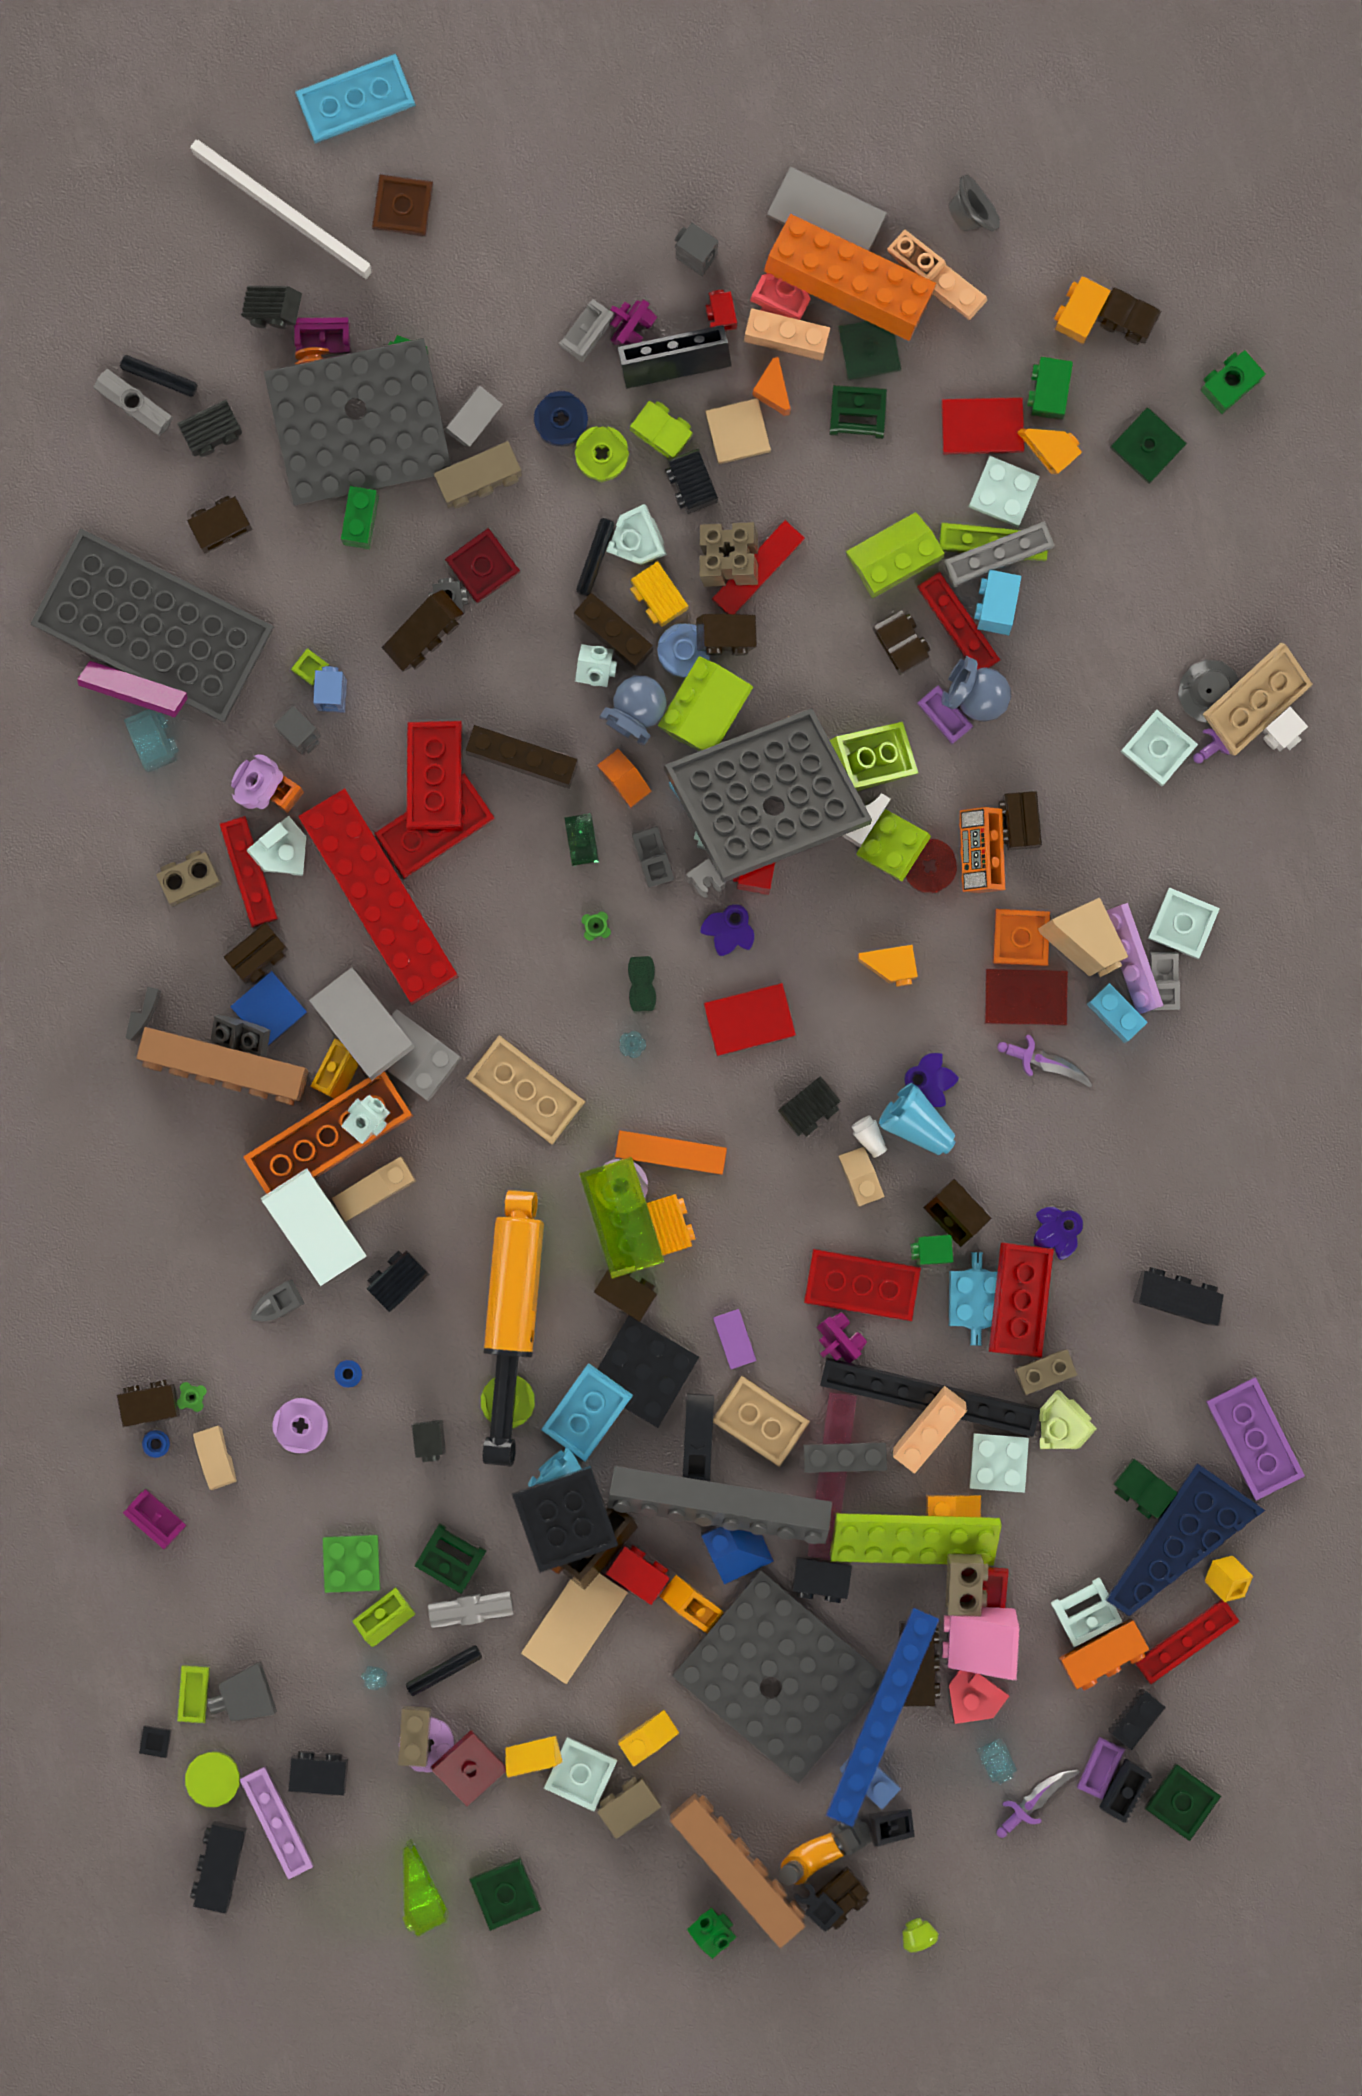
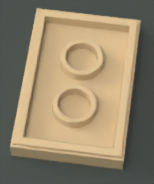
M743 1376L740 1377L713 1418V1423L779 1467L810 1422Z

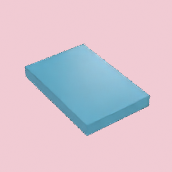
M588 1363L541 1431L586 1462L633 1395Z

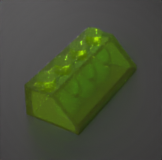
M626 1157L579 1173L611 1278L613 1279L663 1263L662 1252L632 1157Z

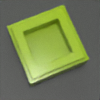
M307 648L291 668V671L313 687L315 683V670L322 671V667L329 666V664Z

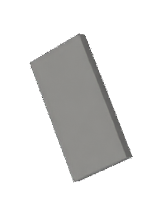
M792 167L789 168L767 213L768 218L785 225L791 213L868 251L887 216V212Z
M350 968L309 1000L371 1081L415 1048L353 968Z

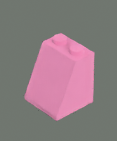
M982 1607L981 1616L944 1615L943 1632H948L947 1642H942V1658L947 1659L948 1668L1016 1680L1019 1623L1015 1608Z

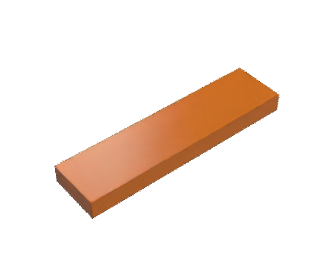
M619 1130L615 1158L723 1175L727 1148Z

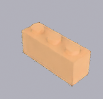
M751 308L744 342L823 361L830 327Z
M944 1386L893 1447V1457L915 1474L967 1412L966 1402Z

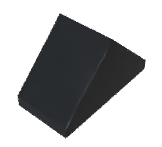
M911 1809L869 1814L874 1847L915 1837Z

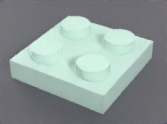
M989 456L969 508L1019 527L1040 476Z
M1156 710L1121 752L1159 785L1163 786L1198 744L1161 712Z
M1168 888L1148 939L1199 959L1220 908Z
M973 1433L969 1488L1025 1493L1029 1438Z
M567 1737L560 1751L563 1763L553 1767L544 1789L595 1811L617 1759Z

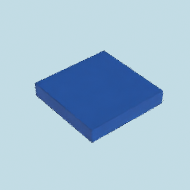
M272 971L230 1006L241 1020L271 1030L268 1047L308 1013Z

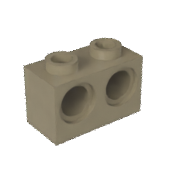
M200 851L193 852L185 857L186 861L178 865L175 862L169 863L161 867V872L156 874L172 907L222 884L206 852L202 854ZM200 864L206 865L207 874L203 878H196L193 873L194 868ZM173 876H181V887L176 890L170 889L169 880Z
M1068 1349L1060 1350L1014 1368L1024 1395L1077 1376Z
M948 1554L945 1608L948 1616H981V1608L986 1607L987 1592L983 1590V1581L988 1580V1564H984L981 1555ZM966 1568L975 1569L974 1573L970 1576L961 1575L962 1571ZM965 1594L973 1595L972 1600L969 1602H961L960 1598Z

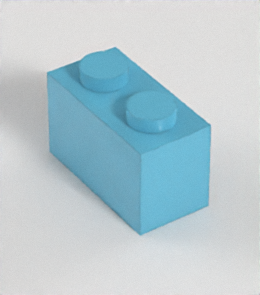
M989 570L987 579H981L979 594L983 595L982 604L977 603L974 619L979 620L977 629L1004 635L1010 634L1021 576Z
M1110 983L1087 1003L1095 1014L1124 1043L1128 1042L1148 1023Z

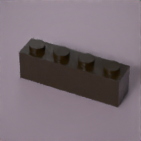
M477 725L473 726L465 750L469 756L570 789L578 765V759Z

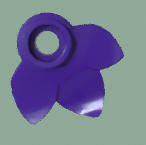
M737 904L726 907L723 913L710 914L703 922L700 930L701 934L715 936L714 945L719 956L731 953L737 945L745 950H750L755 939L754 930L748 924L749 915L747 910ZM736 913L740 916L738 923L730 921L732 914Z
M941 1053L925 1055L920 1060L918 1066L910 1068L904 1077L905 1085L914 1084V1075H920L923 1078L922 1084L914 1085L921 1090L933 1107H943L946 1105L943 1091L953 1087L959 1080V1077L952 1070L941 1067L943 1063V1055Z
M1056 1207L1041 1209L1036 1213V1216L1043 1225L1035 1233L1033 1243L1035 1246L1042 1248L1054 1247L1058 1259H1066L1078 1246L1077 1235L1083 1229V1219L1079 1213L1072 1210L1062 1212ZM1066 1220L1074 1222L1073 1229L1065 1227L1064 1223Z

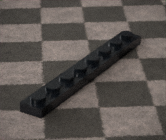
M826 1358L820 1386L923 1411L945 1386L840 1360L836 1361L832 1358ZM946 1386L966 1402L967 1412L961 1420L1034 1437L1040 1408Z

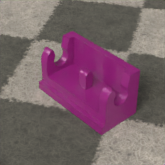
M297 318L296 325H294L296 352L304 348L321 347L328 349L329 353H350L349 318Z
M147 1489L141 1492L123 1512L127 1518L163 1549L168 1548L187 1526Z

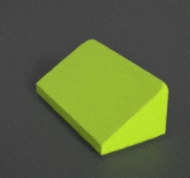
M395 1587L352 1622L364 1640L371 1647H374L411 1619L415 1612Z

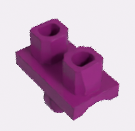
M642 299V301L636 300L632 307L627 302H624L620 309L612 306L609 311L614 313V318L610 325L617 328L610 341L615 345L623 344L624 346L641 342L643 337L633 329L637 323L649 329L657 319V316L648 308L650 303Z
M842 1312L832 1318L829 1316L816 1327L823 1335L818 1341L825 1348L820 1355L824 1358L830 1353L836 1361L842 1357L845 1362L851 1363L862 1354L860 1351L867 1341L858 1332L850 1338L846 1336L842 1330L850 1322Z

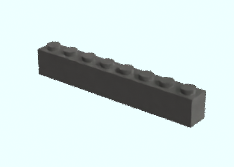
M614 1466L607 1508L621 1513L634 1512L646 1517L658 1516L669 1518L676 1522L689 1521L701 1526H719L730 1531L743 1530L755 1535L768 1534L785 1540L798 1539L810 1544H825L829 1532L832 1502Z

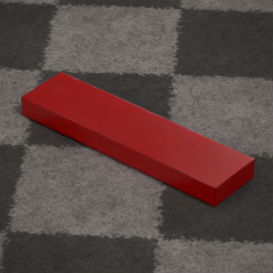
M784 520L758 548V554H754L758 563V585H736L734 579H730L726 586H723L712 598V601L726 614H736L805 540V537Z
M940 571L917 586L918 591L965 658L968 656L977 660V669L991 668L1000 662V658L982 632L977 629L978 626Z
M246 816L219 824L251 927L254 928L263 925L265 922L270 923L278 920L264 872L246 851L254 844Z
M1221 1599L1146 1652V1657L1135 1664L1151 1685L1240 1621L1228 1603Z

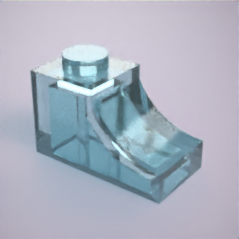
M1001 1738L976 1749L992 1783L998 1781L1001 1784L1014 1777L1012 1773L1016 1772L1017 1769Z

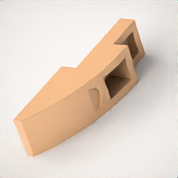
M904 230L887 248V251L902 267L937 283L933 295L950 309L952 307L968 320H971L987 302V296L949 268L944 259L908 231Z

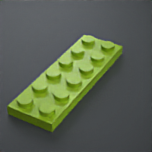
M836 1514L830 1559L831 1562L947 1565L948 1554H976L982 1556L984 1564L994 1566L1002 1526L1000 1518Z

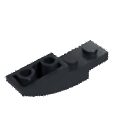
M687 1393L683 1477L710 1482L714 1395Z

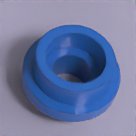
M342 1361L335 1369V1379L343 1387H354L362 1378V1369L355 1361ZM347 1368L353 1371L351 1379H346L343 1376V1372Z
M153 1430L144 1436L142 1447L148 1456L158 1458L168 1452L170 1440L163 1431ZM154 1439H159L161 1441V1447L159 1449H154L152 1447V1441Z

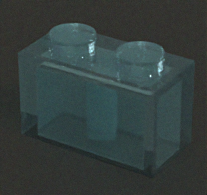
M148 709L124 719L138 756L147 773L178 761L175 753L179 752L174 738H168L165 728L169 726L163 713Z

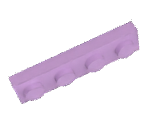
M1128 903L1107 910L1128 955L1126 959L1120 961L1122 964L1121 970L1135 1010L1139 1014H1143L1164 1006Z
M266 1766L242 1777L240 1781L287 1878L290 1879L314 1867Z

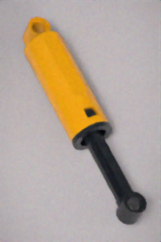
M508 1190L505 1198L506 1217H497L495 1220L484 1343L485 1354L497 1355L490 1437H486L483 1445V1463L489 1465L512 1467L515 1461L516 1442L511 1438L519 1357H532L544 1230V1222L535 1219L538 1208L536 1192Z

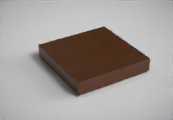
M379 174L372 228L374 230L426 236L433 181Z

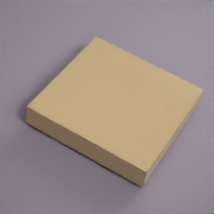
M758 398L705 411L718 465L771 452Z

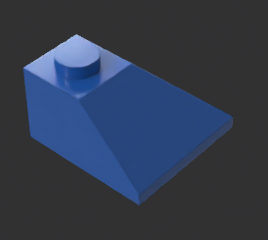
M719 1526L701 1534L724 1584L774 1562L762 1535H755L743 1530L730 1531Z

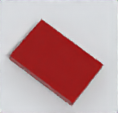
M1023 397L942 399L943 455L1024 453V440L1017 433L1024 429Z
M783 983L703 1003L717 1056L796 1036Z

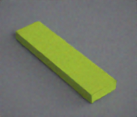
M941 523L939 544L945 552L964 553L1021 530ZM1047 551L1026 558V560L1046 561Z

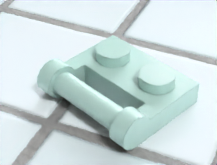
M1100 1578L1093 1580V1584L1060 1601L1056 1599L1050 1602L1073 1647L1123 1622L1116 1608L1105 1601L1109 1594ZM1099 1594L1102 1601L1068 1618L1065 1610Z

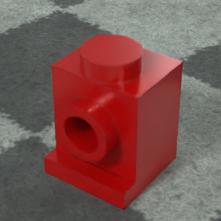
M723 289L709 292V304L705 305L708 321L713 320L710 323V327L724 325L725 331L737 329V318L731 291L724 292Z

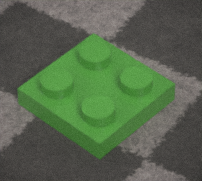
M378 1535L323 1537L325 1593L380 1590Z

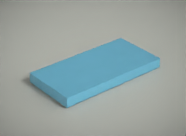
M396 54L296 91L298 101L315 143L415 106Z

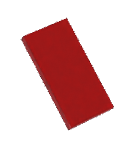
M462 721L407 722L406 828L408 830L462 829Z
M464 773L462 774V829L408 830L406 828L407 812H405L374 834L404 879H406L495 818Z
M1001 1243L989 1352L1042 1358L1054 1249Z
M813 1249L804 1303L912 1321L921 1267Z

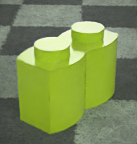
M648 401L631 424L630 431L667 459L675 458L692 437L693 432L689 430L691 425L680 417L677 420L668 414L669 409L662 403L656 401L654 404Z

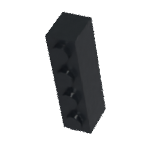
M724 325L618 347L626 389L732 367Z

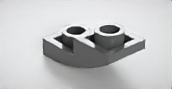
M216 1015L213 1021L211 1041L226 1048H240L262 1057L267 1055L271 1030L248 1021Z

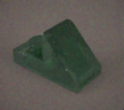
M591 813L564 817L572 866L599 862Z

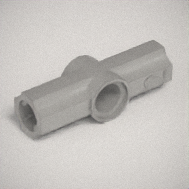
M106 369L97 378L93 386L95 390L156 435L160 436L170 426L173 419L171 415L110 370ZM132 397L140 399L139 405L135 408L127 407V401Z
M510 1591L488 1595L472 1594L457 1597V1600L428 1604L431 1628L454 1624L470 1625L484 1622L485 1619L513 1615Z

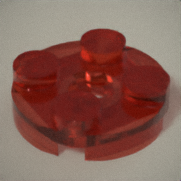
M929 839L905 877L908 884L919 892L931 894L947 888L957 872L953 850L943 841ZM933 859L936 861L934 866L937 870L936 872L930 871L926 873L924 871L925 866L922 863L924 860L929 862Z

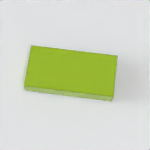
M181 1666L177 1721L206 1723L210 1667Z

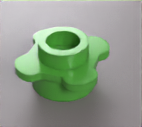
M599 912L598 915L591 916L585 914L582 917L581 921L585 925L586 930L584 937L588 941H592L596 937L608 938L610 936L611 930L607 927L606 922L608 915L605 912ZM594 924L599 925L597 929H595L593 926Z
M188 1382L182 1383L180 1385L181 1395L177 1400V1406L180 1409L191 1408L195 1412H200L204 1407L202 1402L204 1395L207 1393L206 1388L203 1385L196 1387L191 1386ZM191 1394L194 1395L193 1400L189 1399Z

